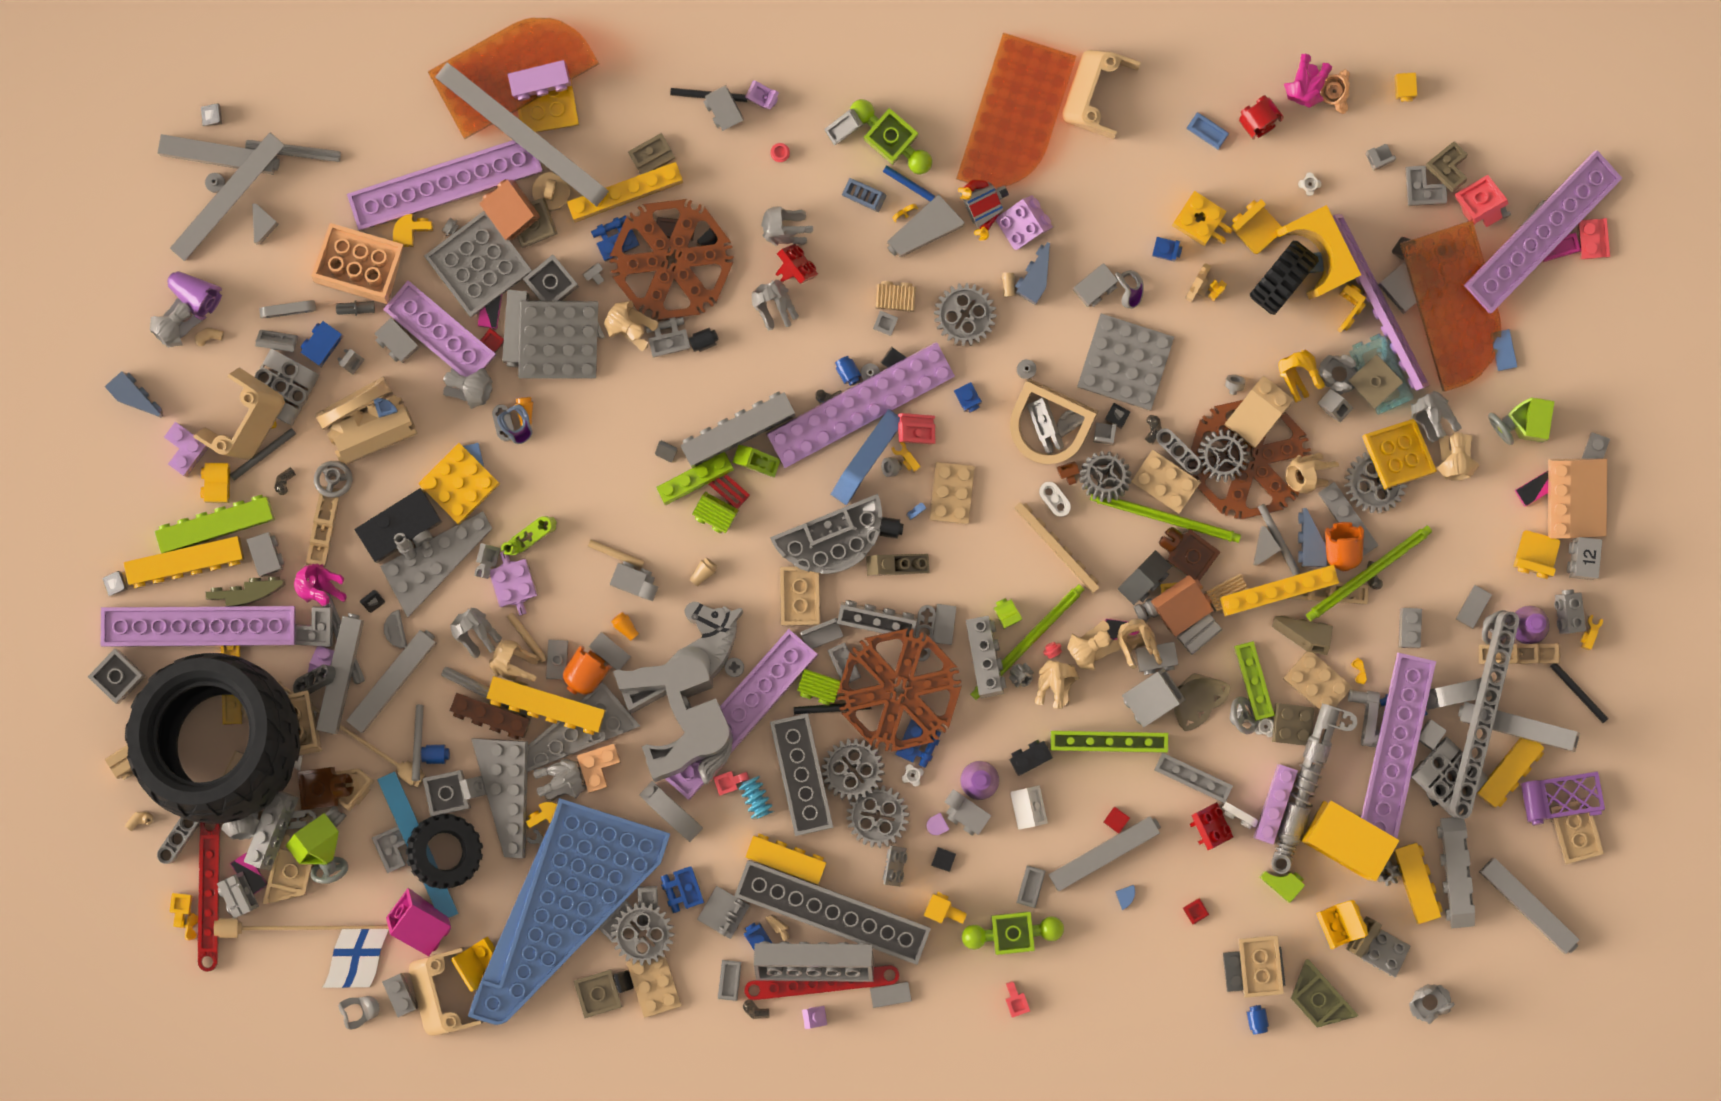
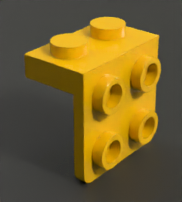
M1262 199L1258 202L1253 200L1246 207L1248 211L1244 215L1239 213L1232 219L1234 224L1230 227L1254 254H1258L1278 236L1276 230L1282 227L1264 208L1266 204Z
M1347 284L1339 294L1355 305L1339 327V332L1347 331L1355 321L1353 316L1355 314L1359 315L1366 306V303H1364L1366 297L1360 294L1361 290L1353 284L1351 286Z
M1525 530L1521 536L1513 567L1518 568V572L1536 573V577L1542 579L1553 577L1556 570L1554 564L1560 540Z
M1354 900L1333 905L1316 913L1331 949L1368 936L1367 925L1363 921L1359 906Z

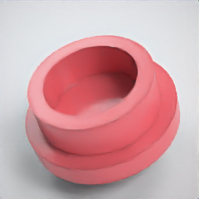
M777 143L771 148V157L776 162H785L790 156L788 146L783 143Z
M1051 642L1045 646L1043 653L1049 659L1054 658L1062 652V646L1060 643Z

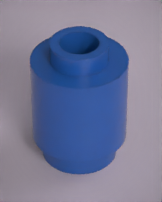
M845 356L835 362L836 370L844 384L851 386L860 381L861 373L853 359Z
M445 744L421 747V761L426 762V764H446V760L450 759V750L446 748Z
M1261 1005L1249 1007L1250 1010L1246 1011L1249 1028L1252 1030L1253 1035L1268 1032L1267 1027H1269L1266 1008H1261Z

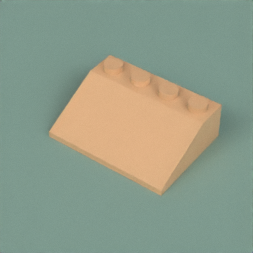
M330 223L311 277L314 283L388 304L404 245Z
M1607 458L1548 459V536L1550 538L1607 536Z

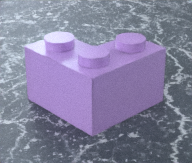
M175 422L164 436L165 439L179 448L168 465L187 477L209 447L193 437L194 434Z

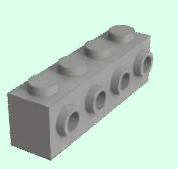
M846 600V602L841 603L837 624L878 633H888L908 628L906 635L909 636L910 630L914 629V636L917 618L912 613L903 612L901 615L896 614L893 609L884 608L882 611L877 610L874 605L865 604L863 607L857 605L855 601Z
M989 616L966 620L979 696L982 699L1004 694L1003 689L1007 687L1005 677H1001L1000 670L1003 669L1002 660L997 657V651L1000 648L998 639H994L993 632H996L995 621H991Z
M279 791L271 804L264 808L244 862L259 869L271 871L298 802V797L284 791Z

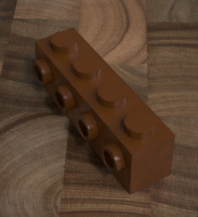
M456 693L450 711L454 712L453 716L462 720L465 717L472 719L471 723L481 727L483 723L490 726L489 730L500 733L501 730L509 732L508 737L519 740V737H525L531 721L525 717Z

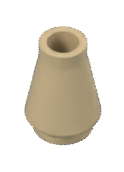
M706 557L700 561L690 581L699 586L716 573L717 566Z

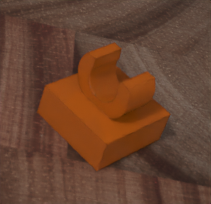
M1075 461L1056 467L1061 479L1066 478L1069 485L1076 483L1074 475L1080 472Z

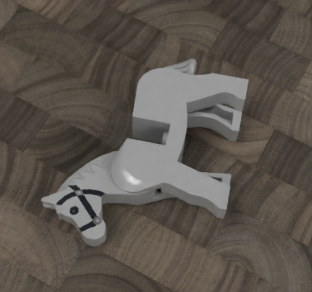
M691 602L684 611L687 619L691 623L697 624L702 634L700 639L677 651L664 665L641 667L633 671L619 669L613 671L630 714L667 695L671 709L684 731V735L671 744L664 746L647 744L642 746L647 760L646 763L654 782L681 773L692 763L701 761L698 771L703 783L709 784L715 774L725 765L732 750L733 735L716 698L692 708L687 698L713 688V678L721 671L733 648L737 633V621L743 614V610L738 608L731 611L725 606L712 609L699 602Z

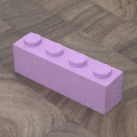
M1277 764L1259 823L1253 836L1254 839L1274 845L1298 770Z

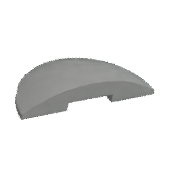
M876 494L772 536L770 539L782 557L802 570L821 574L846 570L860 562L878 539L882 519L879 495Z

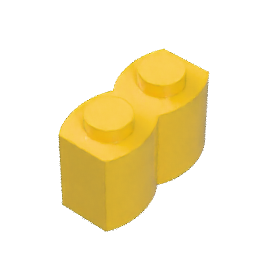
M205 463V467L201 468V479H204V487H201L200 491L201 498H204L205 503H229L230 464Z

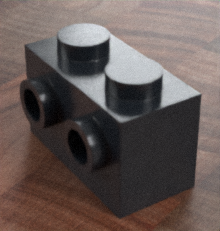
M1039 740L1028 744L1029 749L1025 751L1019 749L1011 754L1012 758L1009 761L1017 776L1053 758L1044 741L1039 742Z

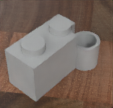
M623 561V564L618 563L609 585L653 601L658 586L653 585L655 577L651 576L652 572L641 568V571L633 569V564Z
M954 789L945 800V803L950 806L946 812L949 815L947 819L956 825L958 822L965 826L963 830L972 836L974 833L979 835L991 817L990 814Z

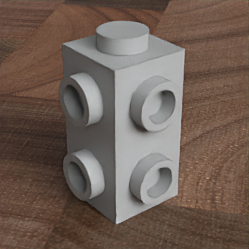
M1574 589L1562 590V594L1555 595L1554 603L1557 610L1559 634L1586 631L1582 593H1574Z

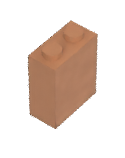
M505 179L497 185L498 188L485 194L483 196L484 200L479 204L504 239L513 241L541 216L515 180Z
M1190 575L1151 600L1167 629L1175 637L1213 611L1210 606L1212 603L1211 599L1206 593L1203 594L1201 591L1203 586L1198 579L1194 580Z

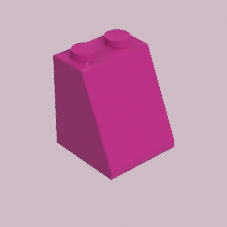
M407 888L386 917L391 936L427 956L432 951L437 950L441 939L447 936L451 929L449 918L410 888Z

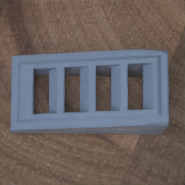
M849 178L842 193V196L876 212L880 211L886 198L885 193L852 178ZM854 185H857L853 196L850 195ZM863 188L864 190H863L862 195H861V197H860V199H859V198H857V197H858V195H859L861 189ZM868 192H871L869 199L866 202L865 199L868 195ZM878 195L874 204L872 205L875 196Z

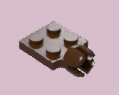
M1170 527L1166 530L1165 534L1173 540L1171 541L1167 537L1162 536L1159 541V545L1169 553L1166 561L1185 575H1190L1194 580L1198 579L1200 581L1218 557L1220 551L1191 529H1188L1186 533H1181L1176 528Z
M335 767L297 772L301 810L339 806L338 800L340 797H347L353 793L354 786L346 787L347 783H354L352 777L346 773L336 774Z

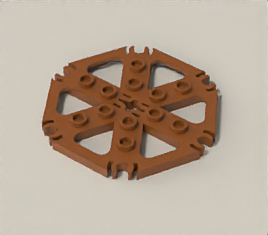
M687 199L642 204L646 212H644L642 207L638 206L640 215L634 216L632 212L629 213L634 221L632 222L626 217L610 254V257H618L617 259L609 260V263L614 262L618 265L616 270H611V273L619 272L620 274L612 276L628 299L632 300L638 312L642 305L645 306L642 309V314H645L647 309L652 310V319L656 316V311L659 312L656 320L700 315L697 310L698 306L704 313L703 303L708 302L712 307L714 304L709 299L710 297L717 302L733 265V262H725L726 259L731 260L734 258V256H727L725 253L727 249H732L733 247L731 245L724 247L723 245L731 243V241L705 206L701 214L699 213L702 208L701 204L698 205L696 210L691 208L692 200L687 203V207H684ZM675 208L679 211L680 216L670 239H668L653 219V213L657 210ZM699 221L707 222L716 234L717 242L713 245L687 248ZM629 230H638L653 252L624 254L622 246ZM674 250H676L675 259L677 262L672 263L669 269H667L668 260L666 257L671 256ZM718 264L721 267V273L715 287L712 290H707L690 267ZM656 271L646 296L638 298L626 283V276ZM673 280L677 282L689 298L690 306L688 308L666 310L663 304Z
M1243 400L1214 406L1219 412L1218 414L1211 408L1209 411L1213 414V418L1208 419L1205 415L1202 417L1207 425L1201 419L1199 420L1190 449L1197 457L1200 456L1197 450L1200 448L1204 433L1215 432L1219 436V430H1223V436H1226L1227 430H1230L1224 425L1227 422L1226 413L1236 410ZM1286 412L1281 419L1292 430L1293 435L1290 439L1264 444L1265 436L1255 449L1244 440L1240 443L1241 446L1244 444L1248 445L1246 452H1250L1252 448L1251 457L1254 458V461L1248 463L1245 471L1240 468L1238 469L1242 473L1241 476L1234 473L1235 480L1231 481L1225 499H1219L1207 487L1205 481L1211 472L1208 471V473L1203 474V471L1207 469L1206 466L1203 467L1201 473L1192 475L1194 477L1198 476V480L1201 483L1197 488L1221 514L1225 506L1224 515L1227 516L1229 510H1234V519L1239 517L1240 511V520L1261 515L1258 507L1250 509L1246 506V499L1253 478L1272 497L1271 504L1266 505L1269 513L1284 510L1280 506V502L1283 507L1287 508L1288 505L1285 502V498L1290 497L1293 501L1296 499L1291 492L1295 493L1298 497L1299 492L1290 488L1269 466L1270 463L1296 458L1298 455H1301V457L1307 456L1303 455V453L1311 451L1310 448L1304 449L1302 447L1303 442L1309 441L1308 438L1299 439L1301 436H1307L1306 433ZM1230 430V437H1232L1234 432ZM1237 435L1235 440L1238 441L1241 437ZM1220 440L1222 445L1225 447L1228 441ZM1233 445L1230 453L1238 461L1239 453ZM1227 453L1218 455L1220 456L1218 464L1224 459L1228 460ZM1215 456L1208 457V461L1212 467H1214L1216 463ZM1197 461L1189 464V468L1193 467L1196 469L1198 466ZM1224 463L1218 471L1227 472L1234 469L1235 466ZM1298 470V479L1303 481L1304 477L1301 471Z
M908 628L865 637L864 639L867 640L869 645L861 640L860 643L863 649L859 651L855 647L852 648L857 656L853 655L850 651L837 694L845 693V695L837 697L838 700L843 699L846 701V705L841 706L840 710L849 709V711L841 712V714L871 746L874 739H877L875 748H878L880 742H884L886 744L885 751L889 750L890 744H892L890 751L892 752L935 742L930 737L931 734L934 739L938 740L939 737L936 735V730L941 729L945 733L946 728L942 724L946 725L949 729L962 685L954 686V684L958 685L962 682L961 680L953 679V675L959 673V670L950 671V669L958 666L928 634H926L924 641H922L924 636L922 631L920 636L915 638L913 636L914 629L910 630L909 636L906 635ZM893 639H900L903 646L895 670L877 652L876 645L878 643ZM924 648L931 649L943 662V668L939 671L914 676L921 651ZM857 663L862 664L880 684L855 690L849 687V680L854 665ZM901 680H903L902 689L905 692H901L896 700L897 691L894 690V687H898ZM948 690L950 692V699L946 712L942 716L936 715L919 697L920 695ZM885 704L878 728L875 731L868 730L856 717L858 709ZM903 710L923 729L921 736L906 740H899L896 733Z

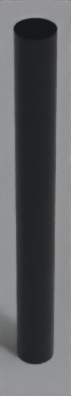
M671 88L670 95L706 99L705 95L713 91ZM731 93L734 101L747 102L748 100L745 98L746 94Z
M1557 663L1550 665V668L1602 723L1609 719Z
M846 703L830 704L829 706L794 707V715L849 711V709L840 710V707L845 706ZM867 707V708L858 709V710H868V709H872V708H871V707Z

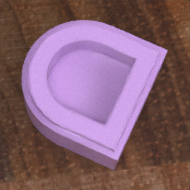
M941 813L934 815L927 821V830L932 835H940L949 830Z

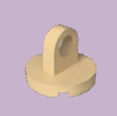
M547 172L541 174L534 181L532 196L534 201L545 198L549 211H555L562 208L568 202L570 186L554 172Z

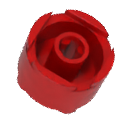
M1266 95L1260 97L1254 106H1247L1240 112L1242 115L1239 117V122L1252 140H1255V136L1260 138L1276 127L1274 123L1277 120L1281 122L1284 118L1271 98H1267Z

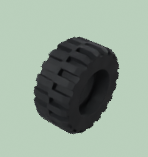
M1293 240L1251 291V299L1268 313L1275 315L1319 262L1318 257L1299 241Z
M453 814L435 815L423 820L412 830V835L408 837L407 863L411 867L413 875L417 876L420 882L432 888H454L470 880L474 876L475 871H478L480 867L479 862L483 857V854H481L483 845L480 843L479 833L475 832L474 826L471 823H467L466 819ZM440 833H448L455 836L462 847V857L459 863L448 870L434 867L427 858L426 849L429 841Z

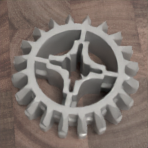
M1219 430V436L1212 432L1213 439L1206 436L1205 440L1208 443L1201 442L1200 445L1204 449L1197 450L1198 453L1203 454V456H1198L1204 462L1201 463V467L1206 466L1207 468L1203 471V474L1210 471L1209 479L1217 475V482L1220 481L1221 476H1223L1224 482L1228 481V476L1233 481L1235 480L1234 473L1238 476L1242 475L1238 470L1239 468L1244 471L1246 470V466L1242 465V463H1249V460L1245 459L1244 456H1248L1250 453L1243 452V449H1246L1248 445H1240L1244 440L1243 438H1240L1238 441L1235 440L1238 435L1237 433L1230 437V430H1227L1226 436H1223V430ZM1216 441H1228L1223 449L1211 446ZM1233 445L1239 453L1238 461L1230 453ZM1228 448L1226 452L1228 460L1224 459L1218 464L1220 461L1218 454L1223 453ZM1208 451L1216 457L1214 467L1208 461ZM1224 463L1235 466L1234 469L1227 472L1218 471Z
M1101 451L1099 456L1094 453L1092 458L1088 457L1086 463L1082 464V470L1079 473L1082 476L1079 481L1084 483L1082 490L1088 489L1086 492L1087 496L1093 494L1092 499L1095 500L1099 497L1100 502H1103L1104 498H1106L1108 503L1111 502L1112 497L1116 501L1119 499V495L1123 497L1125 491L1129 490L1130 486L1128 484H1131L1132 481L1129 478L1132 474L1131 471H1128L1129 464H1124L1125 459L1118 460V453L1112 457L1110 451L1107 455H1104V452ZM1113 468L1118 471L1121 479L1117 478L1118 476L1113 473ZM1109 472L1107 479H1104L1102 482L1104 475H1107ZM1090 474L1098 481V485L1094 484ZM1106 486L1114 487L1111 489H1104V487Z

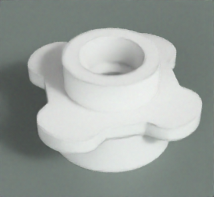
M1307 173L1306 177L1299 181L1298 186L1303 188L1308 196H1311L1317 188L1321 187V181L1317 180L1313 173Z
M1274 719L1259 720L1255 733L1272 737Z
M911 764L907 765L902 781L904 783H912L913 786H919L920 777L924 774L923 769L914 768Z

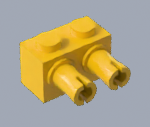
M937 892V895L932 893L923 915L939 923H942L944 918L948 917L963 924L967 913L952 907L951 901L948 900L949 896Z

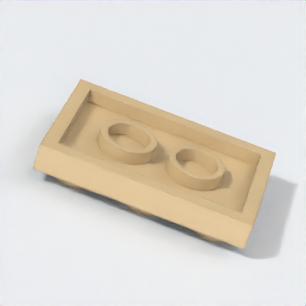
M1154 449L1131 481L1178 514H1180L1201 483V481Z
M936 462L930 520L961 524L969 523L975 466Z
M780 567L781 626L819 625V573L808 572L798 567Z
M1308 651L1304 653L1283 678L1319 710L1322 703L1336 707L1350 689L1353 688L1317 655Z
M1576 800L1569 802L1567 807L1572 810H1578L1582 804ZM1562 806L1551 807V814L1559 813ZM1589 813L1552 818L1565 864L1604 854L1594 817L1590 816Z
M1278 935L1238 939L1244 998L1284 994Z
M658 955V962L652 958L651 965L648 964L647 960H644L643 966L640 965V960H637L635 964H633V960L626 962L644 1018L682 1006L666 956Z

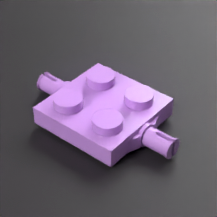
M500 552L503 564L498 568L490 570V577L499 606L516 605L519 616L527 614L523 602L538 596L527 559L516 562L510 561L509 555Z

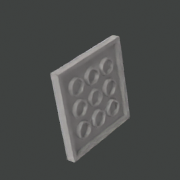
M485 211L424 255L470 317H473L532 272L512 243L504 239Z
M520 301L518 377L596 378L598 301Z
M1101 313L1077 387L1151 411L1174 337Z

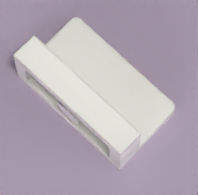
M1040 785L1010 792L1019 830L1048 824Z

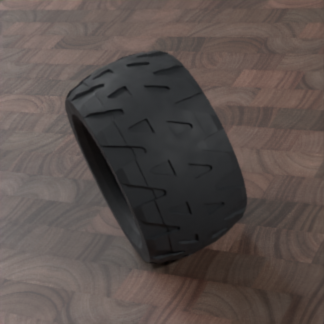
M223 653L190 655L177 659L174 663L159 669L148 679L149 682L142 691L136 695L131 705L132 711L125 728V741L128 744L127 758L143 790L163 809L194 822L207 824L233 822L263 810L271 804L278 792L283 791L289 783L295 761L298 762L300 753V737L298 732L300 725L294 706L285 690L273 676L261 667L243 658ZM234 695L244 707L249 721V740L246 750L238 764L226 775L209 782H193L182 768L178 756V736L182 724L188 714L201 702L214 696Z

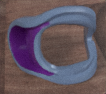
M514 405L498 415V425L514 443L522 444L531 437L532 428L529 416L521 405ZM512 410L517 411L523 419L521 428L515 431L510 430L504 420V415Z

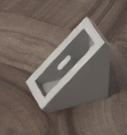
M252 204L254 243L260 245L279 224L257 204Z
M1265 526L1260 527L1253 563L1255 566L1281 550Z

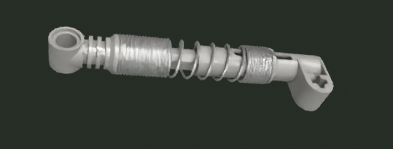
M1324 703L1321 705L1313 734L1308 738L1304 749L1303 757L1305 759L1303 764H1300L1302 768L1300 773L1297 774L1298 781L1294 783V786L1299 789L1298 793H1290L1296 800L1295 802L1287 803L1284 818L1278 832L1281 842L1277 843L1279 847H1276V850L1278 851H1275L1271 865L1273 870L1279 874L1287 873L1290 870L1293 860L1292 855L1295 854L1293 850H1296L1294 846H1297L1302 840L1305 826L1311 810L1305 807L1313 806L1307 802L1308 797H1316L1311 792H1315V788L1319 787L1317 782L1319 778H1322L1320 773L1322 768H1325L1323 763H1327L1326 761L1330 754L1331 738L1334 729L1351 731L1357 726V717L1349 711ZM1339 712H1343L1342 718L1344 719L1350 716L1352 724H1348L1345 727V723L1340 721L1339 726H1335ZM1324 728L1326 730L1322 742L1319 743V739ZM1280 858L1285 859L1287 862L1286 867L1283 869L1276 867V861Z

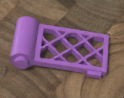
M1598 771L1521 783L1527 820L1533 826L1544 824L1543 820L1584 813H1589L1590 816L1602 815V811L1605 810ZM1586 778H1595L1596 785L1592 790L1582 784ZM1572 780L1578 784L1573 793L1563 787L1567 781ZM1553 783L1559 788L1554 796L1546 792L1545 784ZM1579 787L1590 793L1585 801L1574 795ZM1560 790L1570 795L1565 804L1555 798ZM1591 794L1599 799V807H1591L1586 803ZM1572 797L1582 804L1578 810H1572L1567 807ZM1552 801L1562 806L1559 813L1550 814L1549 805Z

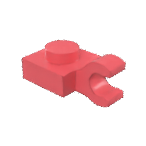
M730 771L713 777L720 796L738 790L737 783L749 780L747 772L734 776L733 772Z
M1013 981L1006 983L1011 997L1005 1000L1011 1017L1030 1012L1024 992L1018 994Z

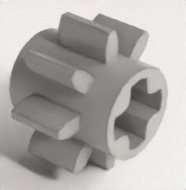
M1026 663L1023 666L1016 664L1010 670L1011 676L1009 679L1016 687L1020 685L1025 687L1032 682L1034 672Z
M1392 861L1387 862L1379 875L1380 879L1378 882L1384 881L1386 886L1391 885V881L1394 884L1398 883L1396 878L1402 875L1398 871L1399 865L1393 866Z

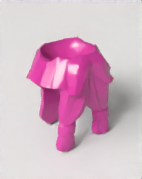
M1305 53L1301 54L1295 81L1293 83H1285L1284 87L1288 100L1310 108L1324 101L1320 91L1332 70V66L1329 63H1323L1319 72L1316 65L1309 64L1311 56Z
M316 563L304 566V568L297 572L294 588L298 596L306 600L307 603L313 599L322 606L329 604V596L325 592L343 602L347 599L346 594L340 592L330 582V580H333L342 585L344 582L343 576L327 570L323 567V564L319 565Z

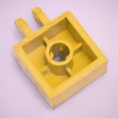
M1196 191L1192 193L1172 224L1174 228L1203 246L1206 245L1210 237L1225 244L1227 240L1214 232L1217 226L1229 234L1233 231V229L1221 222L1227 211ZM1202 215V219H1204V222H1196L1195 220L1197 219V217L1194 216Z

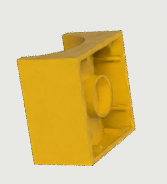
M1327 205L1276 230L1278 238L1285 235H1299L1309 239L1316 245L1322 255V275L1316 286L1306 293L1309 300L1361 276Z
M1323 801L1301 840V842L1370 881H1377L1400 841L1333 801L1329 803Z

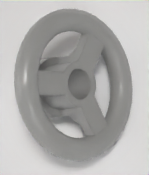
M339 461L323 463L318 467L314 475L316 489L322 495L331 498L340 497L348 492L353 481L350 469ZM329 467L341 468L345 472V474H340L338 469ZM322 472L325 474V480L328 482L326 490L320 484ZM335 476L336 479L331 480L330 477ZM347 480L341 490L332 492L334 485L339 481Z
M1506 610L1497 611L1484 620L1482 639L1486 644L1490 645L1491 639L1488 638V631L1493 634L1498 614ZM1507 615L1505 617V623H1507L1506 625H1509L1511 622V618L1509 615ZM1504 634L1501 635L1500 642L1506 638Z
M1237 697L1231 705L1230 721L1240 732L1252 734L1257 728L1258 721L1254 719L1250 701L1245 697ZM1245 705L1249 708L1252 716L1249 715ZM1249 722L1252 725L1247 729L1242 724Z

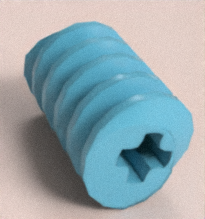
M760 776L743 782L738 788L739 791L745 790L741 795L742 798H749L745 805H752L748 812H755L751 819H758L774 812L769 811L772 804L765 803L769 797H762L766 790H759L763 785L762 782H756Z

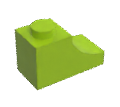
M738 445L732 463L775 478L781 460L757 449Z
M1004 598L996 602L997 606L993 609L1003 629L1022 620L1012 599L1007 601Z
M1263 871L1259 876L1288 903L1305 886L1302 883L1304 879L1296 872L1294 874L1289 872L1285 876L1276 877Z

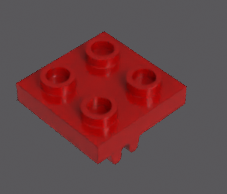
M796 244L785 247L776 253L783 261L782 266L776 272V276L783 275L780 279L781 282L795 277L801 284L818 275L815 265L807 260L802 248L796 246Z
M1217 802L1191 815L1194 822L1190 823V827L1196 825L1202 837V840L1198 841L1199 845L1204 843L1207 850L1213 849L1233 838L1231 828L1227 824L1223 811Z

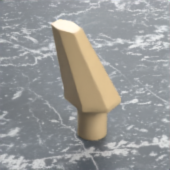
M773 915L765 917L776 934L780 933L783 941L790 939L786 930L789 926Z

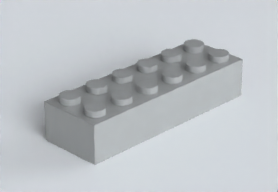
M780 392L769 396L770 400L764 403L761 400L753 404V409L747 412L743 409L735 413V418L731 420L725 418L719 421L717 427L713 429L708 427L700 431L701 435L696 438L690 436L684 439V444L680 446L691 467L694 468L795 417V412L785 392L782 394Z
M808 713L771 721L770 725L795 836L833 828Z
M767 941L755 943L754 969L756 980L873 982L872 945L864 942L858 944H848L846 942L829 944L827 942H820L818 944H810L808 942L790 944L789 942H780L779 944H774Z

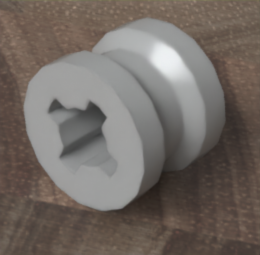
M730 658L725 663V671L731 677H738L744 671V664L738 658Z
M333 806L326 813L335 827L347 816L344 813H340L337 806Z

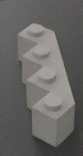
M1455 817L1440 818V827H1437L1438 838H1442L1443 854H1440V864L1445 867L1446 871L1443 892L1447 893L1449 900V909H1445L1446 920L1450 921L1451 928L1475 926V905H1473L1472 899L1473 885L1469 869L1470 856L1466 841L1468 836L1465 820Z

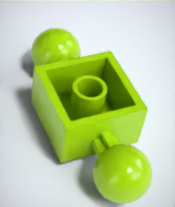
M859 99L851 105L850 109L855 110L862 123H867L871 127L864 136V141L888 162L894 165L903 154L908 159V166L913 173L921 175L931 169V155L924 150H914L910 146L918 137V132L889 108L879 119L874 115V107L869 101Z
M1030 911L991 915L992 929L984 930L979 925H969L962 932V942L967 948L976 950L981 948L985 942L994 941L996 955L1035 951L1033 937L1042 936L1047 941H1056L1062 937L1064 925L1060 919L1053 916L1043 919L1038 925H1032Z

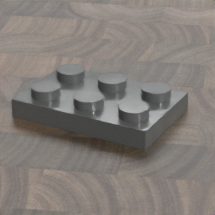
M1279 947L1283 986H1286L1282 950ZM1240 951L1223 953L1227 992L1243 990Z

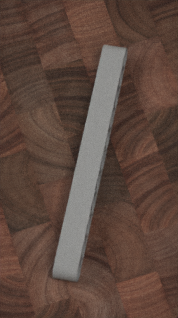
M448 62L435 76L437 80L595 206H598L609 191Z
M1503 611L1496 618L1449 807L1450 814L1455 818L1466 819L1472 813L1519 625V617L1514 612ZM1507 615H1509L1511 618V622L1509 625H1506L1505 623V617ZM1502 634L1506 636V642L1504 644L1500 642V637ZM1498 653H1500L1501 655V661L1499 663H1497L1495 660V656ZM1493 672L1497 675V679L1494 682L1491 680ZM1488 691L1492 693V698L1490 701L1486 699V693ZM1483 710L1487 711V718L1485 720L1481 717ZM1478 729H1481L1483 732L1480 739L1476 735ZM1474 748L1478 750V755L1475 758L1472 756ZM1469 767H1472L1473 774L1469 777L1467 775V769ZM1464 786H1467L1468 794L1464 796L1462 789ZM1462 805L1464 811L1459 815L1457 808Z

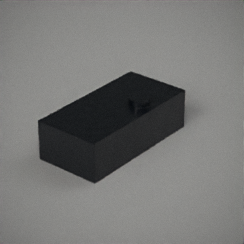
M419 488L354 530L374 562L378 563L398 551L397 544L394 542V536L397 533H403L412 542L415 536L423 531H430L441 524L442 520L424 491Z

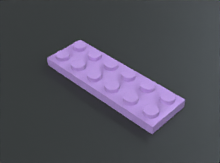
M407 281L383 309L460 375L467 377L481 368H486L496 356L492 350L410 281Z

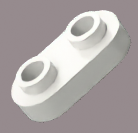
M1045 482L1039 489L1042 500L1054 515L1058 517L1066 516L1071 508L1068 499L1055 483ZM1050 488L1053 492L1052 495H1046L1045 490ZM1063 504L1064 510L1059 511L1057 505Z
M1227 802L1222 807L1224 815L1231 819L1236 817L1242 820L1240 824L1248 829H1251V827L1256 828L1259 823L1254 817Z

